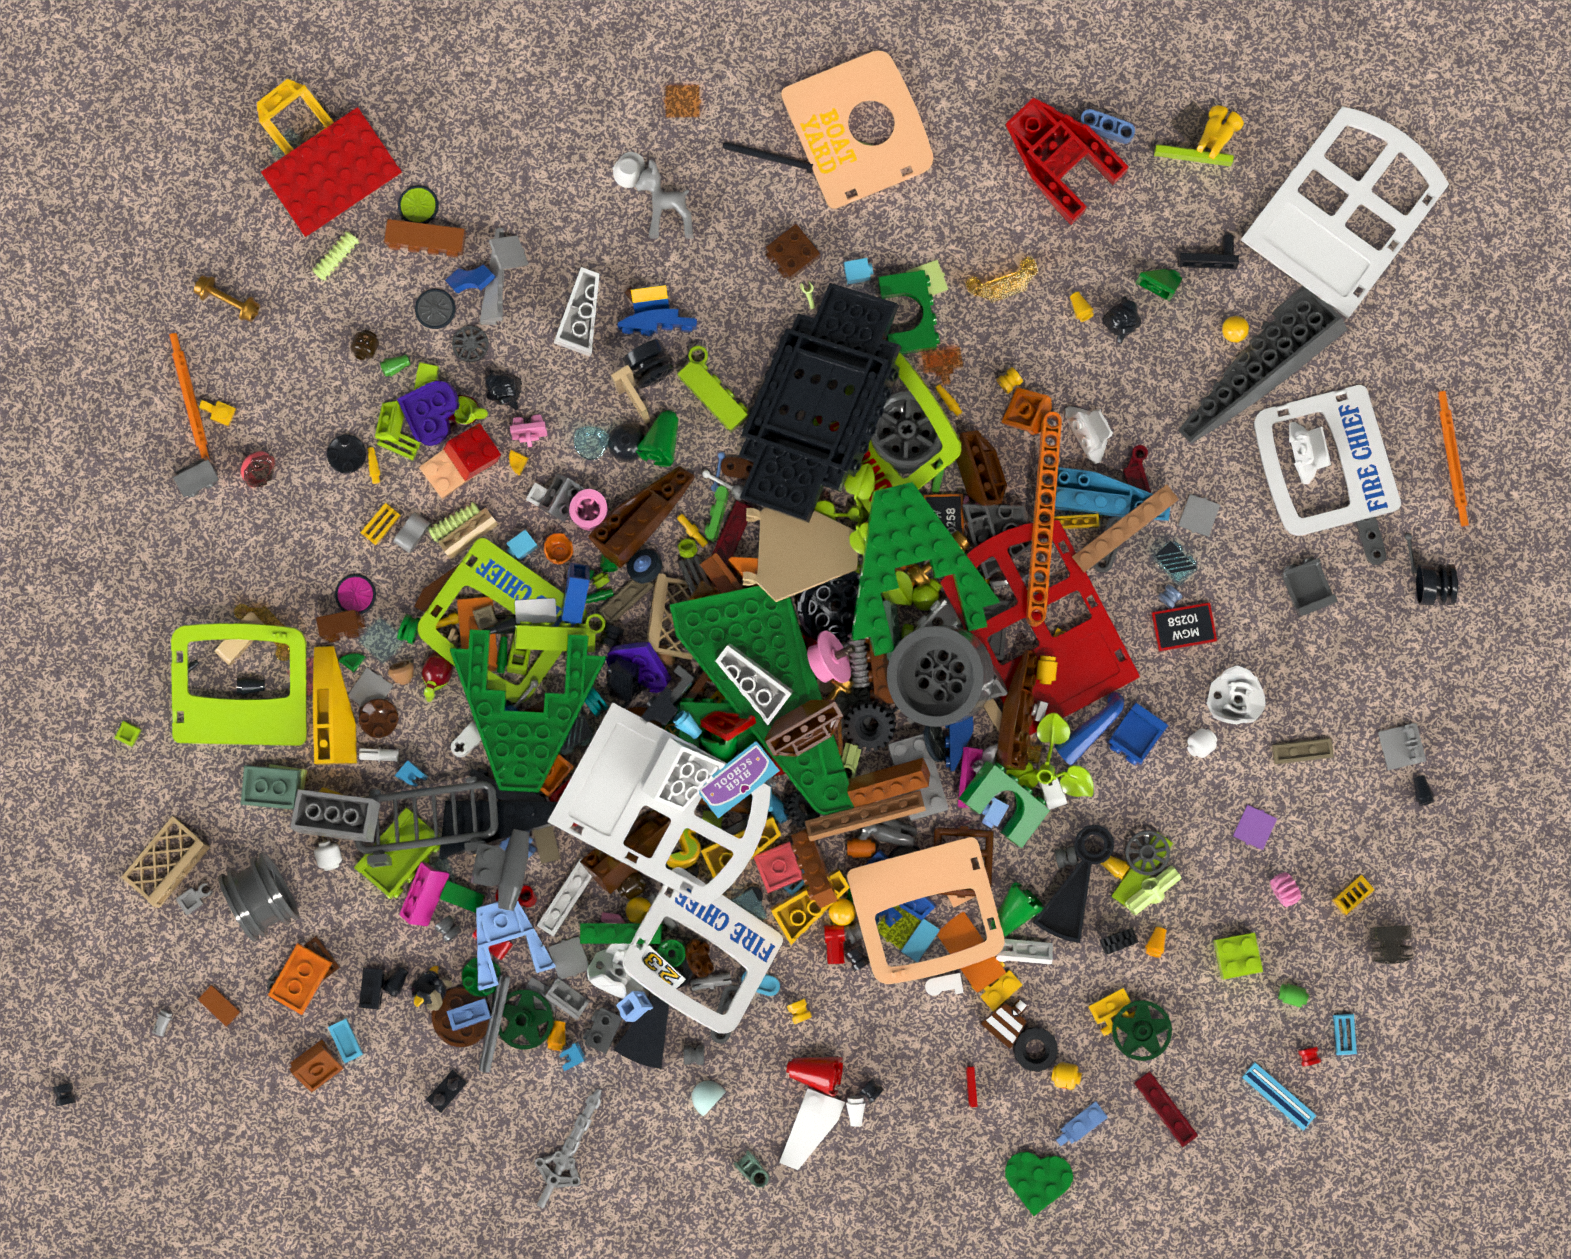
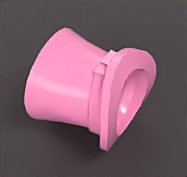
M585 489L573 497L569 506V513L573 522L580 528L593 531L608 516V507L601 493L593 489Z

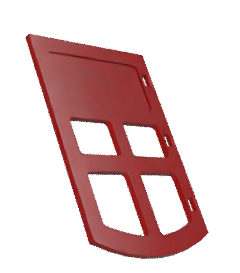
M1054 520L1052 541L1069 572V577L1048 588L1047 605L1074 591H1078L1091 614L1089 620L1056 637L1051 636L1044 621L1039 626H1030L1039 642V645L1030 651L1036 653L1037 660H1040L1041 655L1056 657L1057 662L1056 681H1052L1051 684H1041L1040 679H1036L1032 693L1034 704H1037L1038 701L1048 703L1045 716L1054 712L1064 718L1140 678V675L1086 571L1083 572L1072 558L1076 552L1060 521ZM1033 523L1024 524L999 533L966 554L975 568L991 556L994 557L1017 600L1015 606L986 621L988 627L969 631L986 647L992 664L1000 673L1007 690L1022 655L1001 665L992 651L987 638L1023 618L1026 619L1028 590L1007 550L1010 546L1032 540ZM1038 534L1037 536L1038 539L1046 538L1044 534ZM1063 540L1069 552L1064 554L1058 545ZM953 574L945 576L940 584L963 628L966 630ZM1038 593L1033 598L1036 601H1041L1042 595ZM1091 594L1097 606L1092 608L1086 599ZM1038 612L1031 613L1033 620L1039 621L1041 619ZM1119 649L1121 650L1125 658V660L1119 662L1116 654L1114 653ZM1037 666L1035 667L1034 671L1035 678L1037 673ZM1007 694L1004 696H999L1003 705L1005 703ZM1031 715L1032 724L1029 726V735L1037 732L1040 723L1033 720V715Z

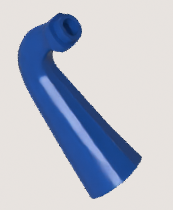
M1112 693L1107 699L1108 705L1071 732L1069 739L1065 743L1054 744L1059 755L1069 765H1074L1121 713L1124 707V698L1120 693Z

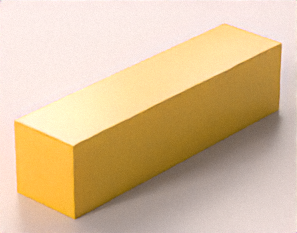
M1099 514L1054 516V520H1059L1063 529L1099 527Z

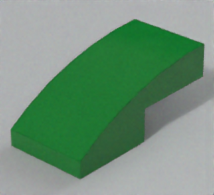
M447 881L440 899L476 913V907L482 905L485 895Z

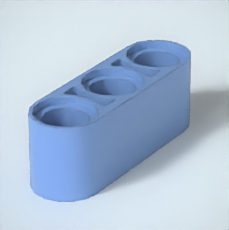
M1093 109L1085 110L1080 118V123L1088 125L1097 135L1123 144L1131 142L1135 134L1133 124ZM1092 117L1094 122L1088 124L1084 121V118ZM1104 123L1111 124L1112 129L1105 130L1102 125ZM1124 129L1128 130L1131 135L1124 137L1121 131Z

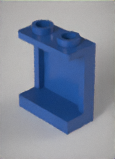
M1135 703L1107 743L1110 744L1109 748L1115 753L1119 754L1121 752L1126 755L1125 759L1132 765H1141L1169 725Z

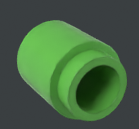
M1289 983L1287 985L1282 984L1278 994V999L1282 1000L1283 1003L1299 1008L1302 1007V1004H1307L1309 994L1306 993V988Z

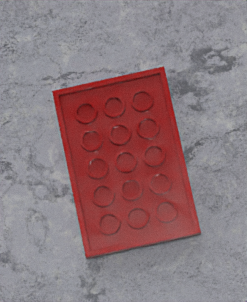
M358 107L261 171V174L305 237L402 173Z

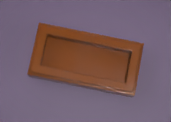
M213 985L198 998V1001L226 1027L241 1013Z

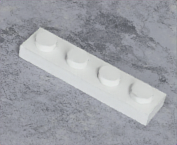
M582 859L579 860L537 924L539 928L553 937L592 879V876L581 865L580 861Z

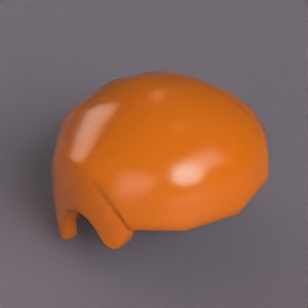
M553 533L547 537L544 543L546 558L554 564H565L573 555L572 541L563 533Z

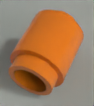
M858 838L847 840V856H852V858H871V854H875V842H871V838L866 840Z

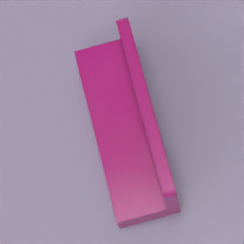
M963 747L959 797L977 775L972 769V765L977 760H982V749ZM958 798L959 808H969Z
M420 863L399 914L408 924L429 925L449 873L435 870L428 863Z

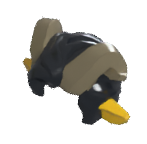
M438 966L431 967L428 972L423 973L411 985L410 990L416 1007L425 1004L427 1009L436 1011L442 1006V999L447 991L446 988H451L452 982L438 974Z

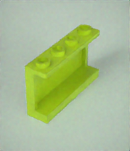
M405 808L398 816L400 842L415 840L413 812L409 808ZM418 817L419 840L435 838L434 830ZM394 822L380 837V845L396 843ZM440 845L385 852V854L391 857L392 865L375 868L367 864V856L373 854H365L354 869L363 874L389 899L393 897L397 899L404 891L402 887L406 882L410 884L413 881L420 863H429L430 859L428 857L432 852L436 854L440 850Z

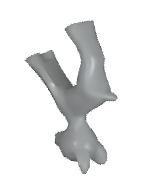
M650 160L649 167L641 173L639 182L635 185L639 192L647 190L652 193L653 216L648 235L650 236L649 238H659L662 210L674 209L683 218L685 238L693 239L691 212L687 209L685 198L689 190L683 192L663 191L661 189V176L656 163Z

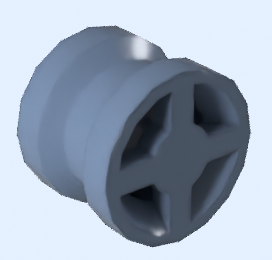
M1168 584L1165 587V591L1157 597L1166 606L1173 609L1175 602L1181 600L1183 596Z

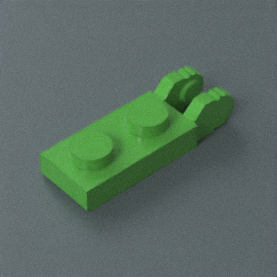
M724 486L718 487L714 496L717 501L711 507L710 516H712V519L705 528L706 538L712 542H717L728 502L729 491Z

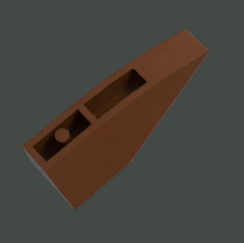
M678 466L614 508L602 523L588 535L589 539L606 559L621 568L661 525L688 489L695 476L681 466Z
M1025 650L1009 686L1003 707L996 762L1003 766L1005 770L1025 771L1029 761L1027 747L1030 744L1029 726L1032 724L1031 707L1034 704L1032 693L1036 683L1034 671L1038 662L1036 653L1030 650Z
M655 810L649 812L633 823L623 842L624 846L646 858H651L668 829L671 819ZM597 848L580 861L581 865L599 886L609 894L620 887L621 883L629 875L638 871ZM628 852L625 858L637 863L639 857Z

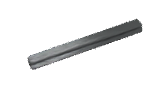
M501 974L498 977L499 985L496 987L491 1009L492 1018L489 1019L479 1065V1071L487 1073L491 1070L510 982V976Z

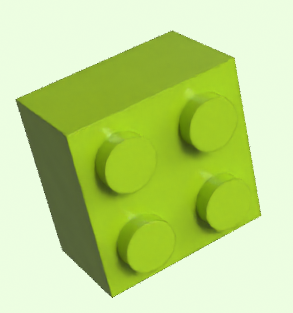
M1255 932L1213 940L1222 980L1263 972Z

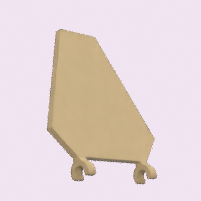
M747 508L746 521L755 522L760 520L758 573L743 572V585L758 584L775 602H778L857 570L858 553L851 547L849 540L850 534L855 530L816 511L813 512L810 522L807 523L767 508L761 511Z

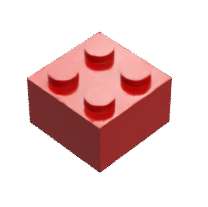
M480 423L449 440L443 449L465 481L496 464L501 457V453Z

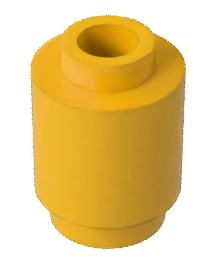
M1040 655V660L1037 662L1036 679H1040L1041 684H1051L1052 681H1056V657Z

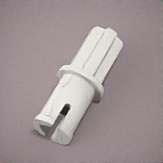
M379 747L378 749L360 748L359 750L360 760H377L378 763L380 761L398 762L399 749H381Z

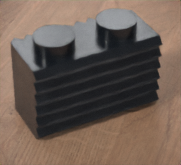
M619 657L614 663L612 662L608 669V674H611L607 683V687H610L609 695L630 703L638 691L640 665Z

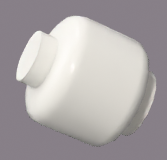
M1199 729L1187 740L1189 753L1200 758H1205L1217 747V738L1209 729Z
M330 840L318 843L319 847L314 850L318 867L323 868L324 871L339 867V863L342 861L339 845L331 843Z

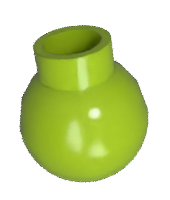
M929 578L931 581L929 584L926 583L921 587L917 586L912 593L913 604L923 611L930 610V607L939 600L938 592L942 588L937 581Z

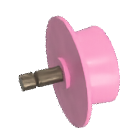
M823 631L818 636V644L808 648L807 656L810 667L816 677L822 682H828L834 678L840 683H845L851 676V667L847 655L855 652V647L851 644L844 648L835 635L829 631Z

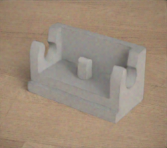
M558 977L545 994L548 1000L576 1020H578L589 1004L588 999Z

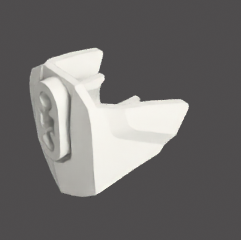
M1234 666L1226 669L1221 676L1211 683L1206 704L1213 718L1236 725L1251 723L1262 714L1265 708V695L1258 678L1250 670ZM1219 692L1222 697L1215 699L1214 693ZM1235 696L1240 698L1239 703L1234 701Z
M610 944L607 949L595 954L587 969L588 980L599 989L622 999L632 991H642L643 986L627 974L623 967L622 959L630 944ZM640 944L635 945L636 948L641 949Z

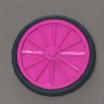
M360 574L348 575L338 583L335 590V600L343 612L356 610L360 614H364L375 603L376 589L372 581L366 576Z

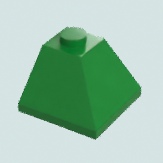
M1173 269L1146 271L1140 273L1135 284L1170 302L1182 277Z

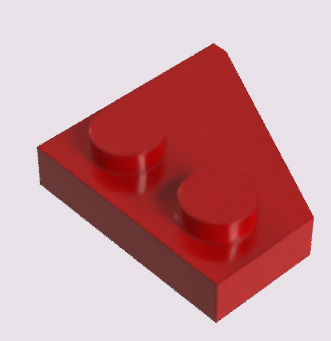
M714 711L700 720L701 727L726 741L733 739L756 724L755 716L750 715L747 719L739 718V714Z

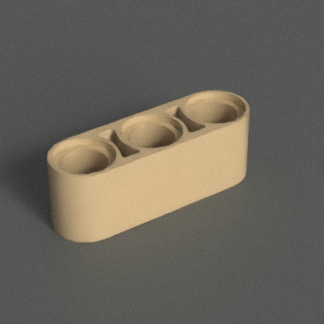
M252 611L239 622L264 624ZM224 639L215 650V653L230 666L235 662L234 659L236 657L239 658L254 640Z

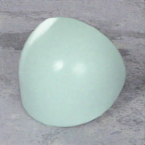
M703 1081L694 1088L692 1103L695 1109L704 1116L726 1093V1090L714 1081Z

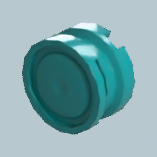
M592 687L585 703L594 715L598 717L602 710H607L609 707L594 687Z

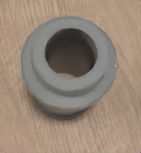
M161 1009L160 1013H157L158 1019L152 1033L164 1036L168 1023L173 1018L171 1017V1012Z

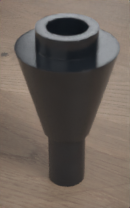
M509 615L494 624V626L482 630H490V635L495 633L515 634V625L519 624L516 623V618Z

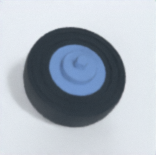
M651 549L638 551L630 558L627 565L629 576L640 584L654 580L662 569L661 558Z

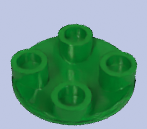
M477 958L471 959L462 971L461 979L464 988L470 994L477 997L491 995L496 991L497 986L478 990ZM492 961L498 981V977L501 975L500 967Z

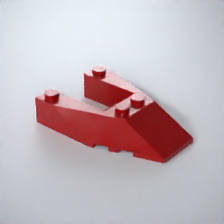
M1034 97L1005 124L1031 179L1057 212L1070 225L1082 216L1087 208L1061 181L1075 165L1085 157L1112 185L1120 180L1128 171L1129 166L1088 125L1074 120L1073 117L1055 110V108Z

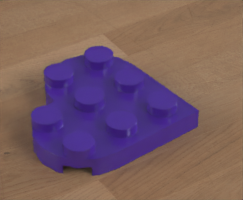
M448 381L430 382L397 399L410 430L418 442L434 446L441 444L451 434L448 418L459 409L460 404L456 390Z
M649 641L617 645L608 652L606 659L608 667L618 657L640 665L638 686L640 687L642 684L650 689L649 692H662L671 680V676Z

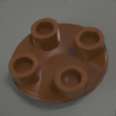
M384 699L368 701L359 713L361 729L367 735L374 738H383L390 735L395 730L399 720L394 705Z
M691 939L685 947L687 963L695 975L701 978L706 977L714 971V966L708 955L710 947L706 942L701 943L697 939Z

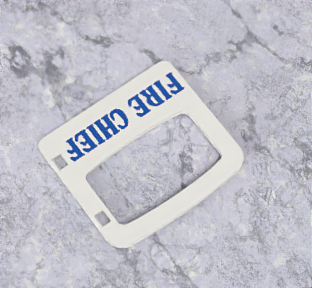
M1356 385L1267 408L1260 411L1256 416L1254 428L1265 476L1283 526L1290 534L1296 536L1306 535L1395 512L1400 508L1401 500L1368 391L1363 385ZM1347 395V400L1337 402L1336 396ZM1288 409L1289 415L1278 417L1277 411ZM1320 412L1325 417L1340 457L1350 504L1345 508L1300 518L1292 504L1282 475L1274 444L1272 425Z
M676 867L671 870L701 887L707 885L683 868ZM684 881L680 886L690 893L693 889L692 885ZM663 885L639 926L631 944L624 953L622 959L623 967L626 973L681 1013L717 1033H729L738 1026L781 947L783 937L779 932L723 895L705 907L673 890L670 897L666 896L664 893L668 886ZM664 917L671 918L703 936L729 954L746 969V976L724 1015L710 1010L686 996L642 963L641 958ZM639 938L645 941L640 950L635 947Z

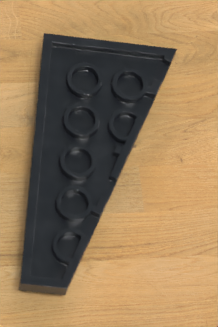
M445 801L441 837L454 835L452 801ZM456 801L458 834L474 833L471 801ZM475 801L477 831H486L491 826L489 801ZM497 801L498 830L492 837L482 839V841L492 845L511 837L513 829L529 832L552 826V824L548 823V820L558 802ZM470 841L440 845L439 858L444 860L449 856L465 853L464 843H470Z

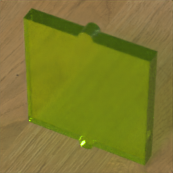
M897 905L893 908L903 917L891 927L886 924L884 917L877 926L879 934L886 939V942H891L901 950L921 921Z

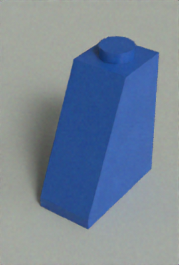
M570 562L562 607V621L568 624H581L590 582L589 565Z

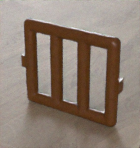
M960 826V828H935L933 847L942 845V835L986 838L985 849H980L982 857H985L984 866L990 887L992 888L994 832L984 829H968V826ZM971 888L935 894L954 895L957 898H965V896L976 897L975 891Z

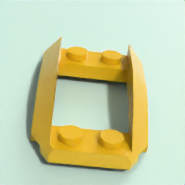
M286 79L257 102L260 124L285 155L294 149L270 119L299 96H301L325 128L334 123L305 85Z

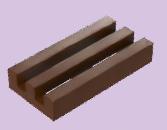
M315 936L304 946L306 948L309 947L313 952L320 955L313 946L316 942L329 961L333 962L334 968H329L324 977L325 980L341 967L319 938Z

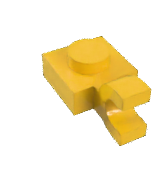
M201 400L199 405L201 410L212 414L211 420L228 427L236 411V408L217 401L214 406Z

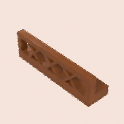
M717 553L712 554L699 564L721 594L744 589Z

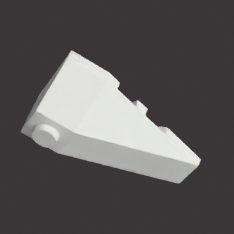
M807 1088L779 1163L798 1170L837 1123L845 1102Z

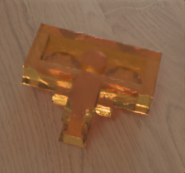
M960 347L921 354L924 373L935 372L936 376H941L943 386L951 383L949 374L954 373L953 369L963 367Z

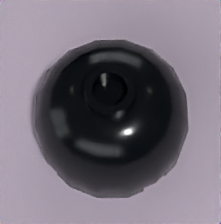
M622 423L617 425L608 436L607 446L610 454L621 462L638 460L640 457L636 450L642 453L643 450H638L637 447L645 435L634 424Z

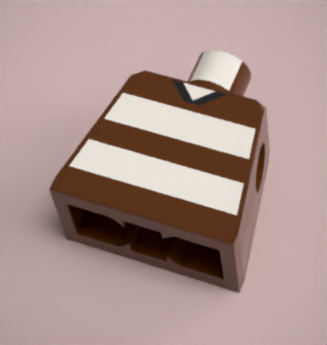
M1020 999L1012 1007L1003 1003L980 1024L1010 1049L1027 1022L1020 1015L1028 1006Z

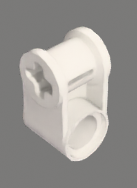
M475 721L471 722L451 743V751L455 756L465 757L481 743V737ZM457 744H459V745L465 744V745L463 746V748H464V751H463V752H461V751L456 752V750H457L456 745H457Z
M1058 778L1056 780L1053 779L1050 786L1039 782L1044 801L1047 803L1046 807L1049 810L1067 804Z

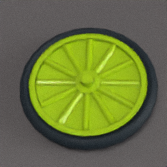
M421 185L406 189L398 201L399 214L403 220L408 222L427 224L434 219L439 208V202L435 193L430 188Z

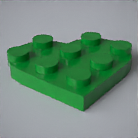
M1018 1152L1012 1155L1006 1163L1005 1177L1008 1184L1033 1217L1064 1194L1073 1182V1172L1069 1163L1058 1156H1046L1039 1159L1030 1152Z

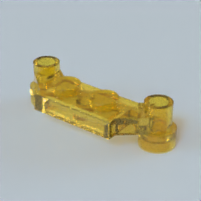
M1025 257L1020 263V271L987 283H981L977 277H971L966 281V289L974 296L988 299L990 303L1026 291L1027 285L1033 276L1037 275V263L1033 258Z
M238 604L234 608V615L240 620L252 611L264 624L285 626L266 606L254 608L248 607L245 604ZM242 610H246L244 616H241ZM273 642L278 647L275 651L277 659L280 661L290 660L289 646L284 643ZM284 651L288 652L286 657L282 656Z

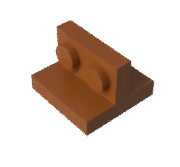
M320 1040L290 1063L292 1067L289 1068L292 1075L311 1093L344 1069L341 1063L332 1055L323 1040Z

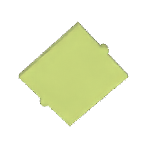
M938 260L905 271L907 273L925 270V274L930 277L931 286L928 287L929 294L935 295L948 290L944 279L945 273H942Z

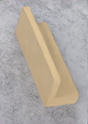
M485 507L438 543L447 556L452 559L472 545L477 539L495 528L498 523Z

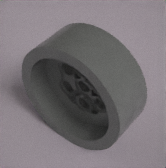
M951 625L925 627L908 634L895 647L887 669L888 688L896 706L908 718L926 726H945L971 718L987 702L994 681L992 660L984 644L971 632ZM944 650H946L949 654V657L946 661L942 658V652ZM926 658L931 661L929 669L924 665ZM959 662L963 663L964 665V671L962 673L959 672L957 669V665ZM941 670H944L947 674L945 680L940 678ZM924 678H927L929 681L928 688H925L922 684ZM957 682L962 684L961 692H958L955 688ZM939 690H942L945 694L943 700H940L938 697Z

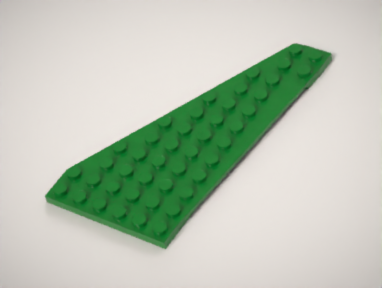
M760 586L670 604L675 633L678 639L739 716L747 719L750 715L755 716L756 724L749 728L812 808L822 815H830L853 809V803L847 793L849 782L834 735L798 756H773L764 740L778 718L810 700H822L814 672L808 661L806 646L790 597L775 602ZM729 643L793 690L792 694L768 725L716 662Z

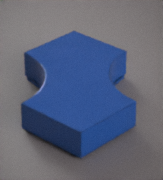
M483 264L479 268L470 271L458 268L445 281L459 294L468 288L482 290L496 277Z

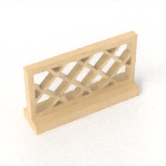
M627 365L613 373L611 377L619 395L626 392L644 423L651 422L647 408L634 389L636 382L630 367Z
M660 573L655 579L646 642L649 641L658 654L692 660L693 656L690 653H683L678 649L677 646L682 642L674 643L669 637V634L674 632L675 628L666 633L662 627V622L667 619L674 626L672 614H669L664 607L670 600L673 604L677 603L674 598L681 593L688 601L701 598L702 595L691 599L685 591L688 589L685 580L669 578L665 574ZM693 582L694 587L698 589L696 583ZM668 583L675 584L680 591L671 595L667 589ZM663 638H666L671 644V647L668 649L658 648L659 641Z
M172 816L123 874L122 878L147 899L152 906L160 908L209 850L210 846ZM173 823L179 826V835L170 836L169 828ZM184 837H191L195 840L190 848H184ZM179 838L180 849L170 850V839ZM159 840H166V850L157 851L156 844ZM180 852V860L177 863L171 864L170 853ZM166 853L167 864L157 865V854ZM147 855H153V866L144 867L143 859ZM167 867V876L158 879V868ZM154 869V879L145 880L144 870ZM140 870L141 881L133 882L129 876L133 871ZM145 883H154L155 890L150 896L145 892Z

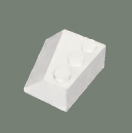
M669 738L642 791L656 801L684 811L697 797L699 789L706 782L709 783L713 779L712 775L718 768L721 770L725 764L696 748Z

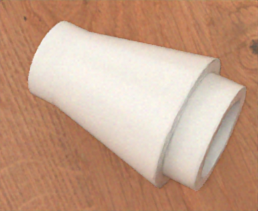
M862 1096L848 1097L846 1106L850 1118V1126H862L866 1104Z

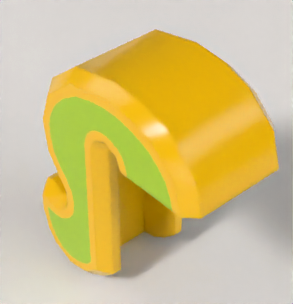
M689 828L684 829L679 838L683 852L670 855L666 862L669 867L686 869L696 863L700 855L701 846L694 837L696 835L695 831Z

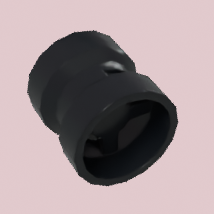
M605 624L604 631L606 634L602 637L600 644L609 647L620 645L619 637L623 636L624 629Z
M862 945L845 954L846 959L852 961L851 967L854 972L870 963L869 957L863 955L864 948Z
M72 1083L52 1087L53 1093L56 1094V1107L76 1103L75 1096L72 1095Z

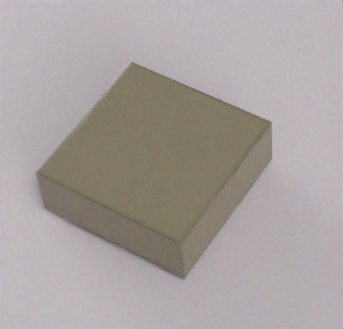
M491 605L472 611L478 630L497 623Z

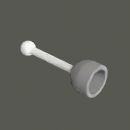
M708 470L703 471L702 475L704 478H710L731 490L732 497L738 501L742 500L740 495L744 488L743 485L731 486L711 475Z

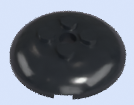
M856 571L850 572L800 593L797 606L798 618L803 629L812 638L818 641V636L821 632L829 631L840 642L850 640L847 635L852 633L861 576ZM837 600L836 604L831 607V601Z

